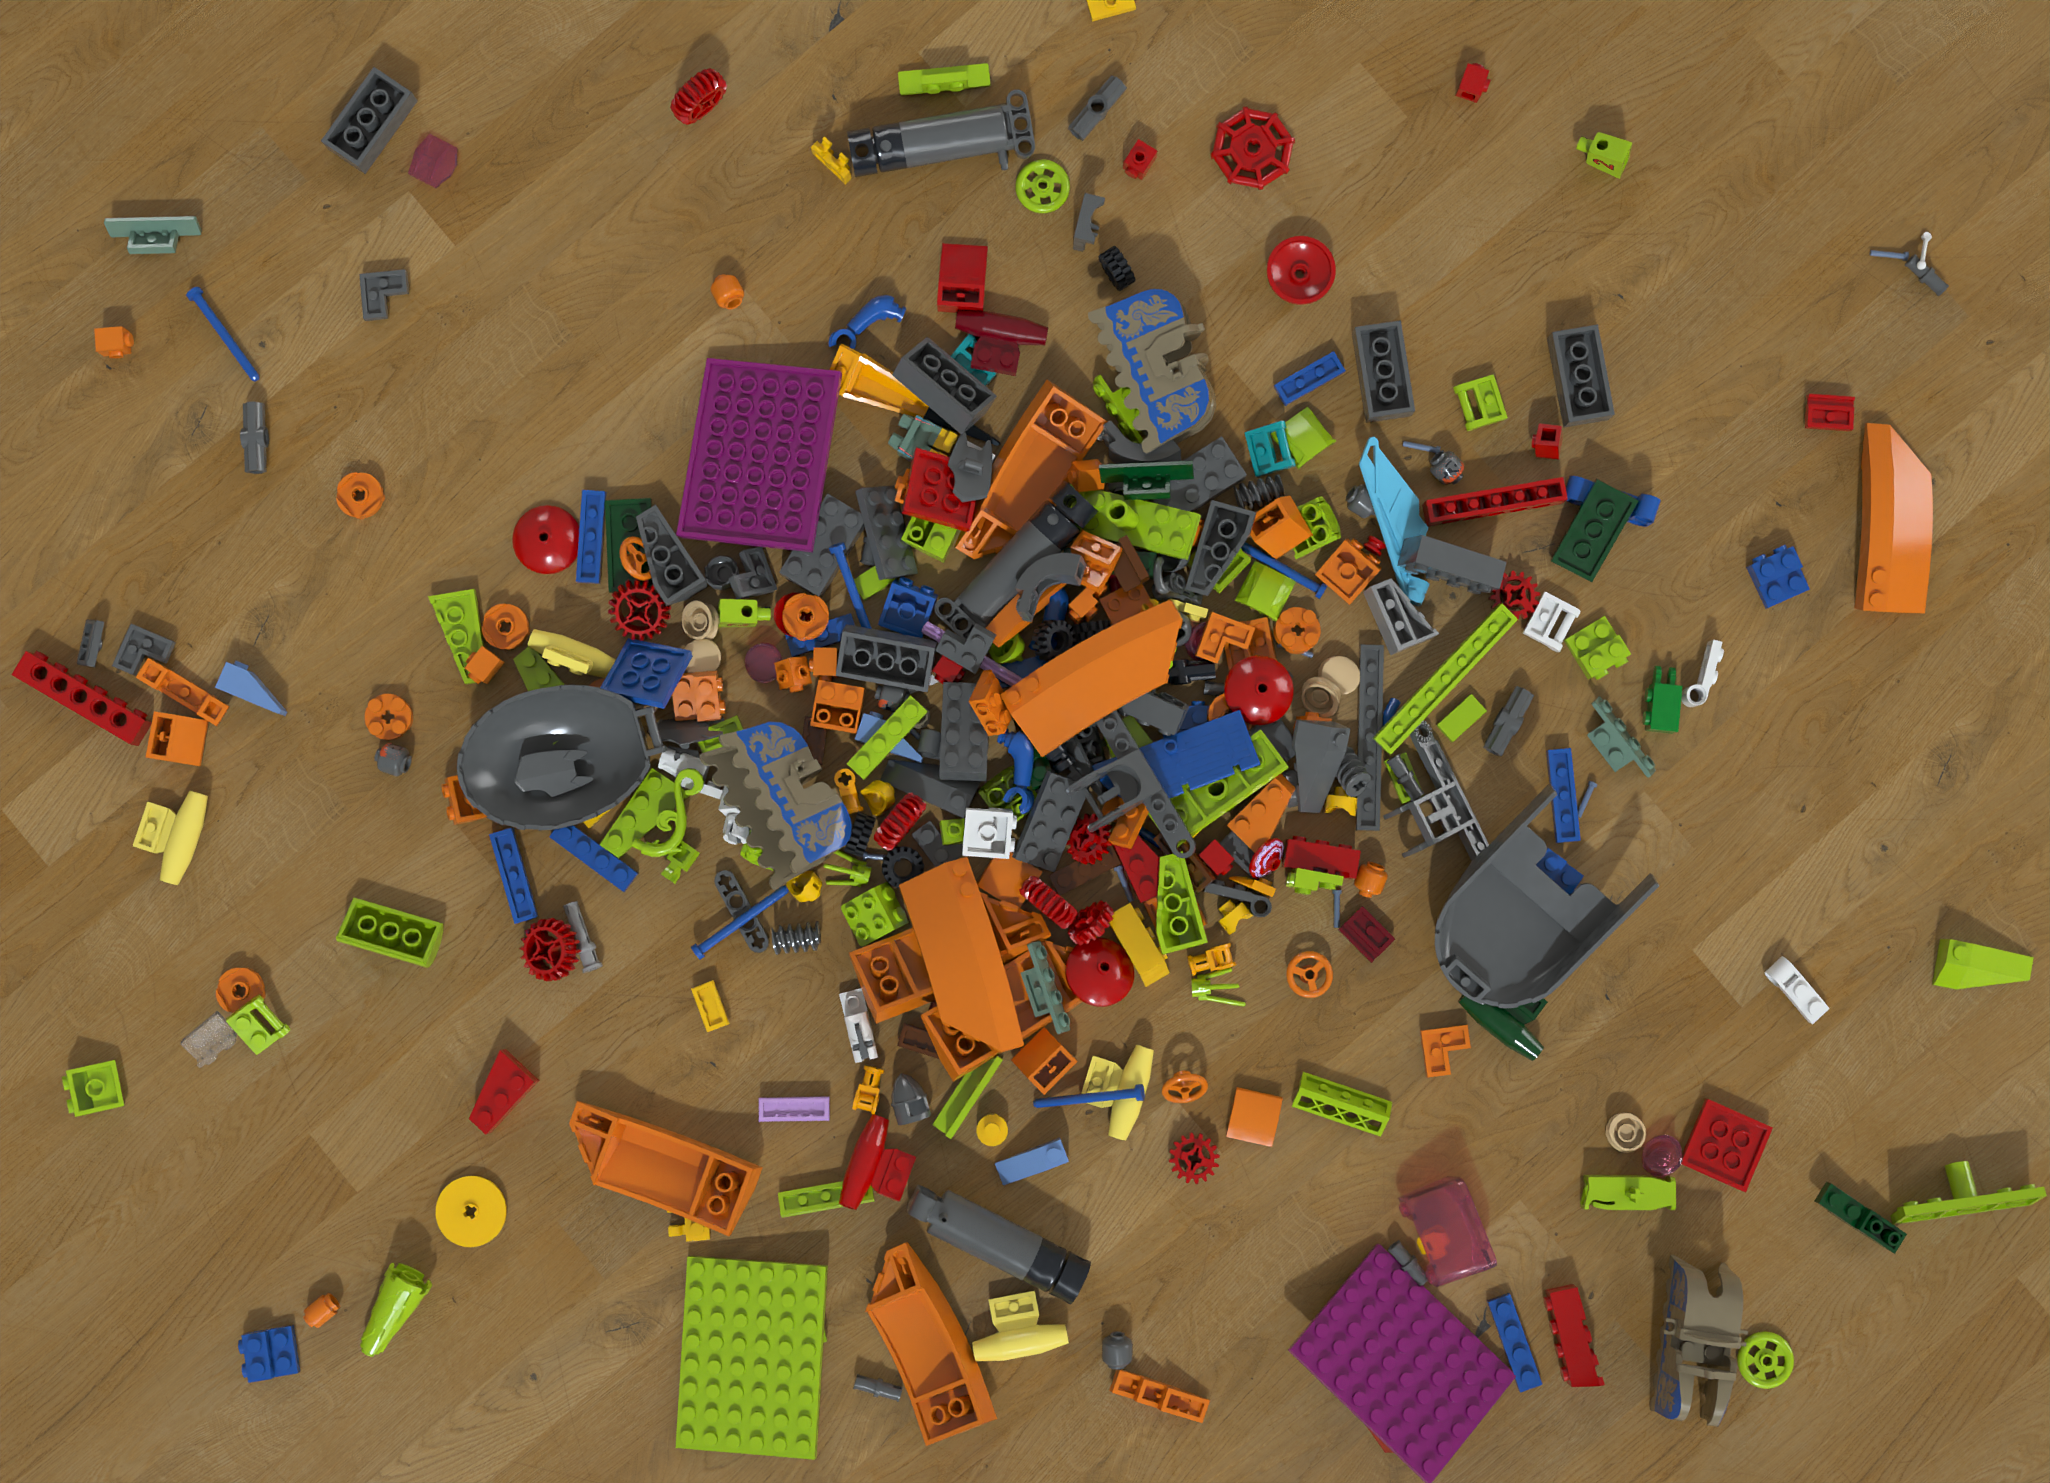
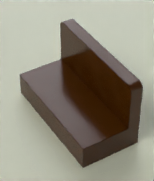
M1125 535L1118 539L1119 543L1116 544L1122 547V552L1113 572L1123 590L1127 592L1150 580L1128 536Z

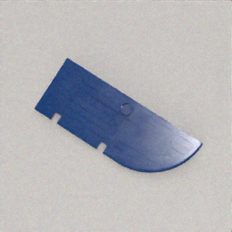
M1240 710L1140 747L1169 798L1183 794L1182 785L1188 784L1190 790H1194L1234 775L1233 766L1238 764L1241 771L1261 765ZM1117 757L1095 764L1092 768L1094 771L1117 760ZM1108 775L1100 779V782L1108 790L1115 787Z

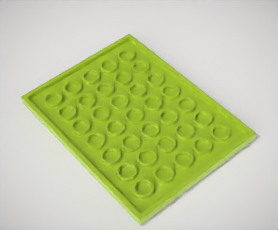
M703 1256L687 1257L676 1448L812 1460L817 1458L828 1266Z

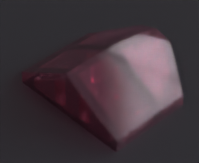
M429 134L415 149L408 174L434 188H438L441 183L452 176L457 167V147Z

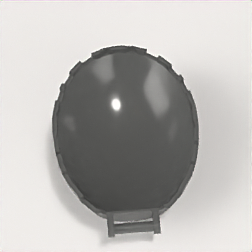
M559 685L521 693L488 710L473 724L465 736L457 760L460 787L471 805L485 814L486 818L501 825H508L521 830H553L592 819L617 806L628 797L642 782L648 772L650 756L667 751L666 745L662 743L654 715L656 709L653 706L636 710L632 701L623 696L599 687L586 685ZM645 715L654 748L648 749L645 732L639 717ZM554 750L587 751L585 756L574 761L577 776L593 777L591 782L581 787L551 797L542 790L522 792L513 782L519 760L522 756Z

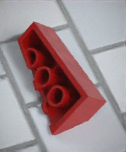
M1574 1284L1545 1290L1546 1297H1543L1546 1310L1551 1313L1552 1320L1549 1321L1552 1335H1556L1557 1344H1554L1557 1357L1562 1360L1563 1367H1560V1373L1563 1381H1567V1384L1571 1387L1604 1386L1603 1376L1599 1377L1595 1369L1599 1365L1597 1355H1595L1592 1348H1589V1344L1592 1342L1588 1326L1582 1323V1320H1586L1578 1287Z

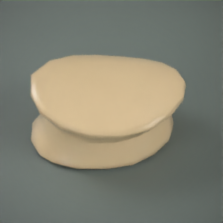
M701 601L690 602L685 606L682 613L684 632L694 640H713L719 626L716 608L711 604Z
M708 639L694 640L684 648L691 650L693 656L685 673L715 671L719 667L721 652L713 641Z
M1336 656L1327 658L1321 663L1318 669V677L1333 682L1339 688L1341 695L1351 693L1358 687L1360 671L1352 660L1347 657Z
M1313 677L1308 679L1302 687V703L1309 712L1319 713V717L1322 718L1330 717L1338 710L1341 693L1333 682L1322 677Z
M1619 1113L1609 1119L1606 1125V1137L1616 1150L1630 1153L1637 1150L1644 1143L1646 1128L1637 1116L1631 1113Z

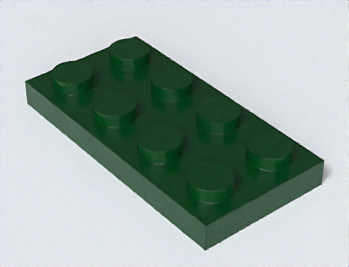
M1596 478L1550 559L1551 562L1593 582L1636 507L1638 499Z
M651 498L605 500L609 593L619 592L617 587L620 584L626 587L625 582L627 580H630L634 586L636 578L632 577L624 569L620 559V546L628 537L635 536L641 538L636 516L652 507ZM632 543L637 551L645 554L643 547ZM648 562L642 564L641 573H647L650 569ZM652 578L648 579V586L650 587L653 584ZM640 580V585H643L644 580Z

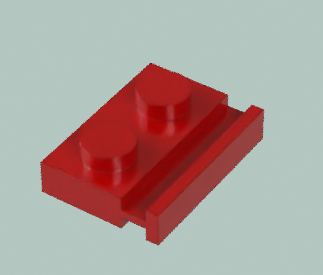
M1822 394L1806 395L1805 428L1836 431L1854 430L1855 397Z

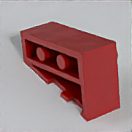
M1137 836L1131 849L1113 845L1139 903L1157 896L1159 857L1139 836Z
M506 1049L500 1050L469 1120L485 1135L492 1133L540 1080Z

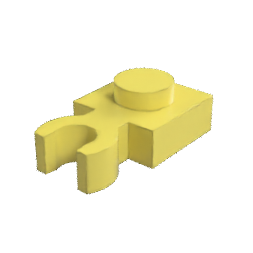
M1170 598L1177 610L1185 614L1190 621L1199 623L1200 620H1205L1208 609Z

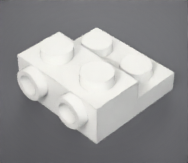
M966 808L962 856L1009 859L1010 852H1014L1015 838H1011L1012 829H1016L1017 815H1013V810L1003 808Z

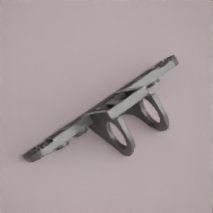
M1115 710L1098 720L1096 724L1117 757V760L1084 776L1065 790L1069 796L1082 790L1097 815L1098 820L1087 826L1088 831L1094 832L1144 803L1174 855L1179 858L1192 856L1196 849L1193 837L1118 711ZM1108 775L1115 787L1098 796V800L1101 804H1104L1120 795L1125 804L1103 815L1087 787ZM1183 839L1187 840L1190 844V849L1186 853L1179 852L1177 847L1179 841Z
M1423 720L1410 734V737L1436 790L1383 815V818L1386 820L1410 809L1425 842L1402 853L1403 858L1415 854L1458 832L1471 861H1473L1483 848L1486 849L1489 846V843L1438 740H1435L1433 732H1431L1432 729L1429 728L1430 725ZM1419 729L1422 731L1423 736H1421V734H1418L1419 732L1417 731ZM1429 799L1434 813L1425 817L1419 804ZM1439 820L1444 832L1434 837L1429 824Z

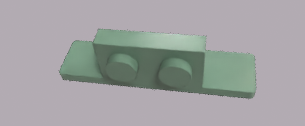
M195 216L104 219V225L110 237H129L127 245L129 254L176 253L179 236L201 235L202 233Z
M1600 696L1596 698L1591 704L1605 722L1587 734L1589 739L1614 772L1634 760L1647 778L1652 776L1656 771L1653 760L1648 755L1645 756L1641 751L1640 743L1635 737L1629 735L1626 731L1625 723L1620 718H1616L1610 703L1605 699L1603 700Z
M1041 941L1029 943L1027 947L1034 968L1021 972V976L1034 1015L1039 1017L1050 1013L1057 1034L1070 1031V1019L1064 1011L1062 995L1056 988L1054 982L1055 975L1047 961V951Z

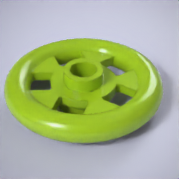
M1041 159L1032 161L1022 168L1017 176L1015 189L1017 197L1024 207L1032 212L1044 214L1057 210L1065 203L1070 192V181L1067 173L1059 164ZM1045 169L1054 172L1052 178H1050L1047 175H1043ZM1031 172H1035L1038 176L1030 182L1027 177ZM1044 182L1047 184V187L1041 189L1038 185ZM1054 183L1061 184L1060 193L1053 192ZM1029 188L1032 189L1035 195L1030 199L1025 192ZM1050 196L1051 203L1041 204L1040 198Z
M1765 1331L1754 1333L1744 1340L1747 1344L1740 1347L1737 1355V1364L1741 1375L1748 1383L1758 1388L1770 1389L1783 1384L1789 1378L1794 1366V1356L1790 1345L1783 1337L1773 1332ZM1767 1341L1776 1344L1774 1351L1765 1348ZM1756 1345L1759 1350L1753 1357L1748 1352L1752 1346ZM1777 1356H1784L1783 1366H1777ZM1765 1357L1770 1358V1362L1767 1365L1763 1364ZM1752 1363L1759 1370L1755 1374H1752L1748 1368ZM1774 1370L1775 1377L1766 1379L1765 1372Z

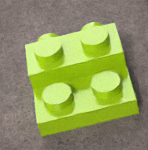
M1605 616L1564 640L1588 680L1593 677L1596 680L1604 677L1609 673L1607 671L1609 667L1613 665L1616 668L1628 662L1626 657L1631 655L1621 636L1615 633Z
M1295 868L1287 874L1286 886L1295 888L1294 893L1311 895V891L1318 890V884L1319 888L1335 890L1337 886H1342L1344 876Z
M115 1060L66 1070V1076L62 1077L64 1091L69 1090L71 1099L66 1100L69 1114L74 1113L75 1117L124 1106Z

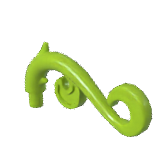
M687 768L677 774L674 783L677 812L671 809L663 810L656 819V824L662 831L672 830L673 827L669 824V821H675L676 828L673 835L666 842L658 844L659 840L652 843L646 841L645 843L635 838L631 846L640 850L641 854L661 857L682 851L678 845L685 835L687 815L681 792V782L686 777L694 782L693 788L685 790L686 795H695L701 792L704 787V778L698 770Z

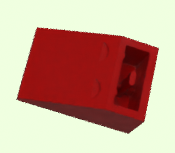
M942 243L937 296L938 312L957 313L958 310L984 311L988 246Z

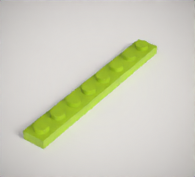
M1499 603L1372 739L1391 755L1518 619L1502 603Z

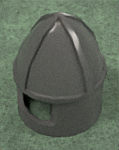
M904 1073L899 1074L891 1094V1106H893L898 1125L917 1122L931 1116L926 1097L927 1093L924 1092L922 1086L912 1076Z

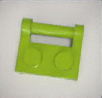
M1494 374L1453 387L1455 394H1458L1467 422L1465 424L1467 431H1472L1508 418ZM1468 390H1473L1481 419L1475 420L1466 392Z
M260 994L226 1018L228 1025L256 1055L279 1038L284 1037L291 1030L286 1023L283 1024L264 1003V998ZM257 1009L275 1031L271 1033L252 1010Z

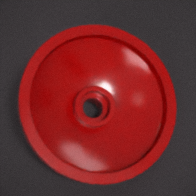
M1308 236L1290 237L1279 243L1270 254L1266 269L1267 279L1274 293L1284 301L1296 305L1311 304L1323 298L1332 287L1336 275L1335 260L1330 250L1319 240ZM1301 271L1304 276L1298 278L1295 273Z
M551 505L535 507L526 512L518 520L514 528L512 537L514 552L519 561L533 572L539 574L559 573L570 567L578 557L579 524L570 513L562 508ZM542 534H548L546 541H541Z
M1255 655L1242 659L1231 668L1224 683V697L1228 708L1232 713L1240 710L1244 722L1251 725H1267L1277 721L1288 711L1293 700L1294 687L1289 672L1280 662L1268 656ZM1260 684L1266 688L1264 693L1258 690Z
M1096 938V940L1091 939L1088 944L1083 943L1081 946L1078 944L1070 952L1065 965V977L1069 988L1078 999L1091 1006L1107 1007L1120 1002L1131 990L1134 982V966L1125 949L1119 944L1106 938ZM1100 965H1105L1107 967V971H1103Z

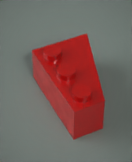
M1294 835L1292 839L1286 840L1282 867L1290 869L1300 868L1344 876L1345 879H1356L1361 851L1352 849L1353 846L1339 844L1338 847L1330 846V842L1316 840L1315 843L1306 842V837Z

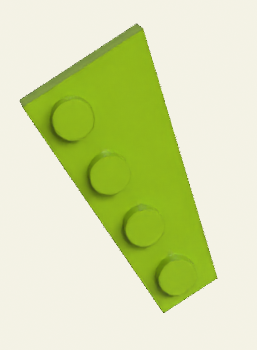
M470 589L428 596L435 610L438 622L441 624L446 641L452 650L464 683H476L468 677L470 672L465 669L467 658L473 652L477 653L481 646L484 647L476 590Z
M527 647L513 659L528 691L565 685L544 658L530 647Z
M652 768L606 834L600 846L616 857L621 858L632 848L631 845L635 838L641 840L644 835L657 826L656 819L663 810L676 809L674 782ZM681 787V792H682L683 801H684V800H686L690 795H686V794H685V789H683V788Z

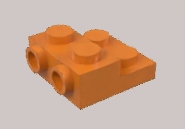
M1346 538L1315 574L1349 605L1382 569L1379 566L1381 561L1372 553L1369 555L1361 550L1363 545L1355 538H1352L1351 541Z
M1108 580L1100 593L1086 587L1068 605V617L1075 624H1080L1084 620L1089 622L1097 614V600L1107 591Z
M991 669L983 670L969 699L971 707L988 736L1005 734L1011 721L1010 712L1000 696L1004 691Z
M717 670L683 673L672 694L675 721L695 719L698 722L721 720L722 715L726 714L725 700H721L720 691H723L722 677L718 678Z
M458 775L447 777L444 780L445 784H442L441 788L443 797H448L450 806L446 807L449 821L453 820L454 825L487 817L477 808H474L467 800L460 787Z

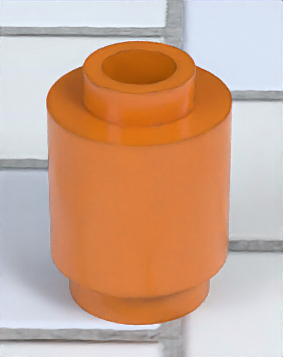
M331 1293L321 1295L304 1309L305 1315L303 1318L310 1327L320 1328L337 1314L340 1304Z

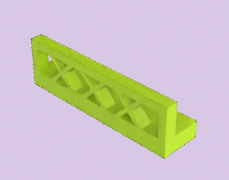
M997 1055L964 1075L932 1125L945 1133V1136L952 1139L1003 1061V1058Z
M1303 1072L1292 1107L1381 1137L1390 1119L1392 1102ZM1305 1096L1311 1098L1313 1102L1306 1103L1300 1101V1098ZM1329 1104L1334 1106L1335 1110L1329 1111L1324 1109L1323 1106ZM1352 1112L1357 1114L1358 1117L1350 1118L1345 1113ZM1376 1120L1381 1123L1379 1127L1370 1125L1367 1121Z

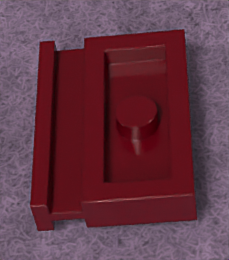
M1363 906L1338 929L1370 963L1395 940Z

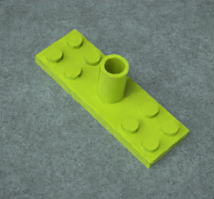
M1102 490L1078 492L1099 511L1083 529L1075 523L1080 529L1078 534L1084 530L1115 543H1119L1118 539L1127 535L1135 548L1188 560L1200 522V514L1144 500H1124L1123 495ZM1077 501L1072 503L1071 508L1076 505Z
M1261 729L1250 737L1261 765L1241 771L1238 764L1233 766L1234 775L1194 790H1190L1188 784L1182 785L1184 793L1170 798L1191 836H1194L1224 813L1233 810L1237 804L1289 768ZM1183 839L1177 845L1180 846L1187 840Z
M1961 1161L1944 1166L1953 1200L1942 1201L1939 1197L1926 1200L1927 1203L1918 1204V1201L1903 1203L1902 1207H1898L1897 1211L1890 1215L1892 1224L1896 1225L2030 1206L2046 1197L2047 1194L2045 1187L2036 1188L2035 1184L2021 1186L2020 1190L2012 1191L2009 1187L1999 1189L1994 1194L1978 1196L1969 1162Z

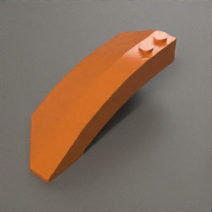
M1046 380L994 461L987 498L976 500L971 529L969 532H960L954 547L973 559L981 558L983 555L991 553L998 554L1045 501L1048 500L1055 505L1049 497L1064 480L1067 483L1069 482L1068 472L1071 470V462L1083 460L1103 431V425L1108 421L1054 383Z
M1866 423L1861 461V546L1854 609L1925 614L1933 529L1932 476L1891 425Z
M1172 600L1163 602L1122 620L1075 645L1000 694L1014 720L1039 754L1044 757L1113 711L1159 686L1167 684L1170 663L1174 658L1177 646L1176 639L1183 619Z
M964 857L943 863L900 884L899 889L921 950L941 1023L958 1029L964 1035L978 1042L982 1041L1001 1053L1024 1046L1001 955L968 858Z
M980 892L1003 966L1028 951L1027 944L1037 941L1042 942L1051 936L1041 914L1033 911L1032 913L1019 909L1017 905L1003 900L1000 902ZM913 928L849 952L866 1003L876 1024L935 1000Z
M1044 940L1041 943L1047 951V961L1049 967L1054 972V982L1057 990L1062 995V1005L1067 1013L1083 1002L1073 994L1065 977L1066 961L1074 948L1062 947ZM1029 950L1004 966L1023 1040L1053 1022L1050 1013L1039 1017L1034 1015L1021 976V972L1034 968ZM1100 965L1103 971H1107V967L1105 965ZM937 1006L921 1015L939 1059L953 1082L1001 1054V1052L993 1049L992 1046L982 1041L978 1042L964 1035L962 1031L942 1024Z
M577 1101L569 1122L571 1130L575 1132L579 1142L578 1147L583 1160L587 1163L592 1176L590 1177L593 1185L662 1208L726 1236H731L756 1188L763 1168L676 1132L581 1101Z
M908 1242L886 1251L882 1272L878 1274L873 1288L874 1294L871 1303H868L865 1312H868L900 1373L911 1400L925 1445H931L996 1420L997 1417L977 1361H975L973 1351L940 1287Z

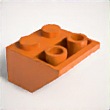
M1291 496L1279 497L1256 512L1250 533L1254 542L1275 559L1280 558L1313 536Z
M818 680L810 726L857 734L866 689Z
M154 711L146 758L201 767L209 721Z
M1045 1027L1011 1059L1044 1095L1078 1062Z

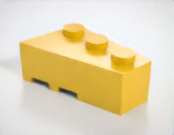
M1131 903L1115 911L1114 915H1112L1113 920L1109 924L1122 947L1127 952L1145 987L1168 975L1170 972L1165 962L1168 957L1166 954L1162 955L1160 947L1157 948L1153 942L1156 937L1151 928H1145L1141 922L1145 918L1138 907L1134 909Z

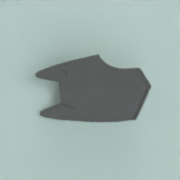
M963 433L957 440L948 462V466L952 470L955 479L952 492L961 502L987 498L992 475L991 441L988 440L983 449L978 450L967 446L966 433Z
M724 717L721 720L698 722L697 719L683 721L660 719L657 725L662 741L675 742L682 749H688L690 743L709 740L723 735L722 731H710L709 725L724 721Z
M554 750L522 756L519 760L513 782L522 792L542 790L551 797L581 787L591 782L593 777L577 776L574 761L585 756L587 751Z

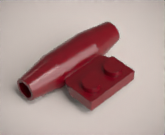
M958 310L955 329L980 338L974 346L971 368L1016 376L1020 358L1018 345L1045 346L1049 327L1022 317L990 311Z

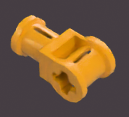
M849 769L838 770L834 780L839 787L843 804L847 808L848 813L853 814L863 811L864 808L860 805L857 795L855 774ZM842 773L852 777V780L848 781L849 785L847 786L843 782L839 783Z
M1231 943L1212 947L1209 950H1205V953L1193 957L1188 955L1187 960L1192 976H1195L1197 972L1208 969L1210 971H1218L1236 966L1237 964L1233 961L1230 951ZM1206 961L1205 963L1196 965V963Z
M864 1065L865 1074L863 1082L859 1084L856 1091L852 1110L858 1108L870 1111L871 1114L875 1115L881 1089L878 1086L881 1074H884L885 1070Z

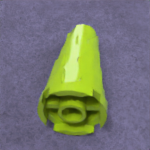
M391 1263L384 1274L385 1278L380 1286L370 1320L360 1339L362 1340L360 1343L361 1351L367 1356L374 1357V1355L383 1353L393 1336L400 1330L432 1287L429 1279L426 1284L422 1281L425 1276L423 1273L408 1265L398 1263L397 1267L394 1268V1263Z

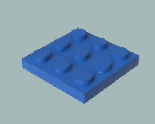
M628 638L600 688L615 692L634 703L664 709L693 657L691 650Z

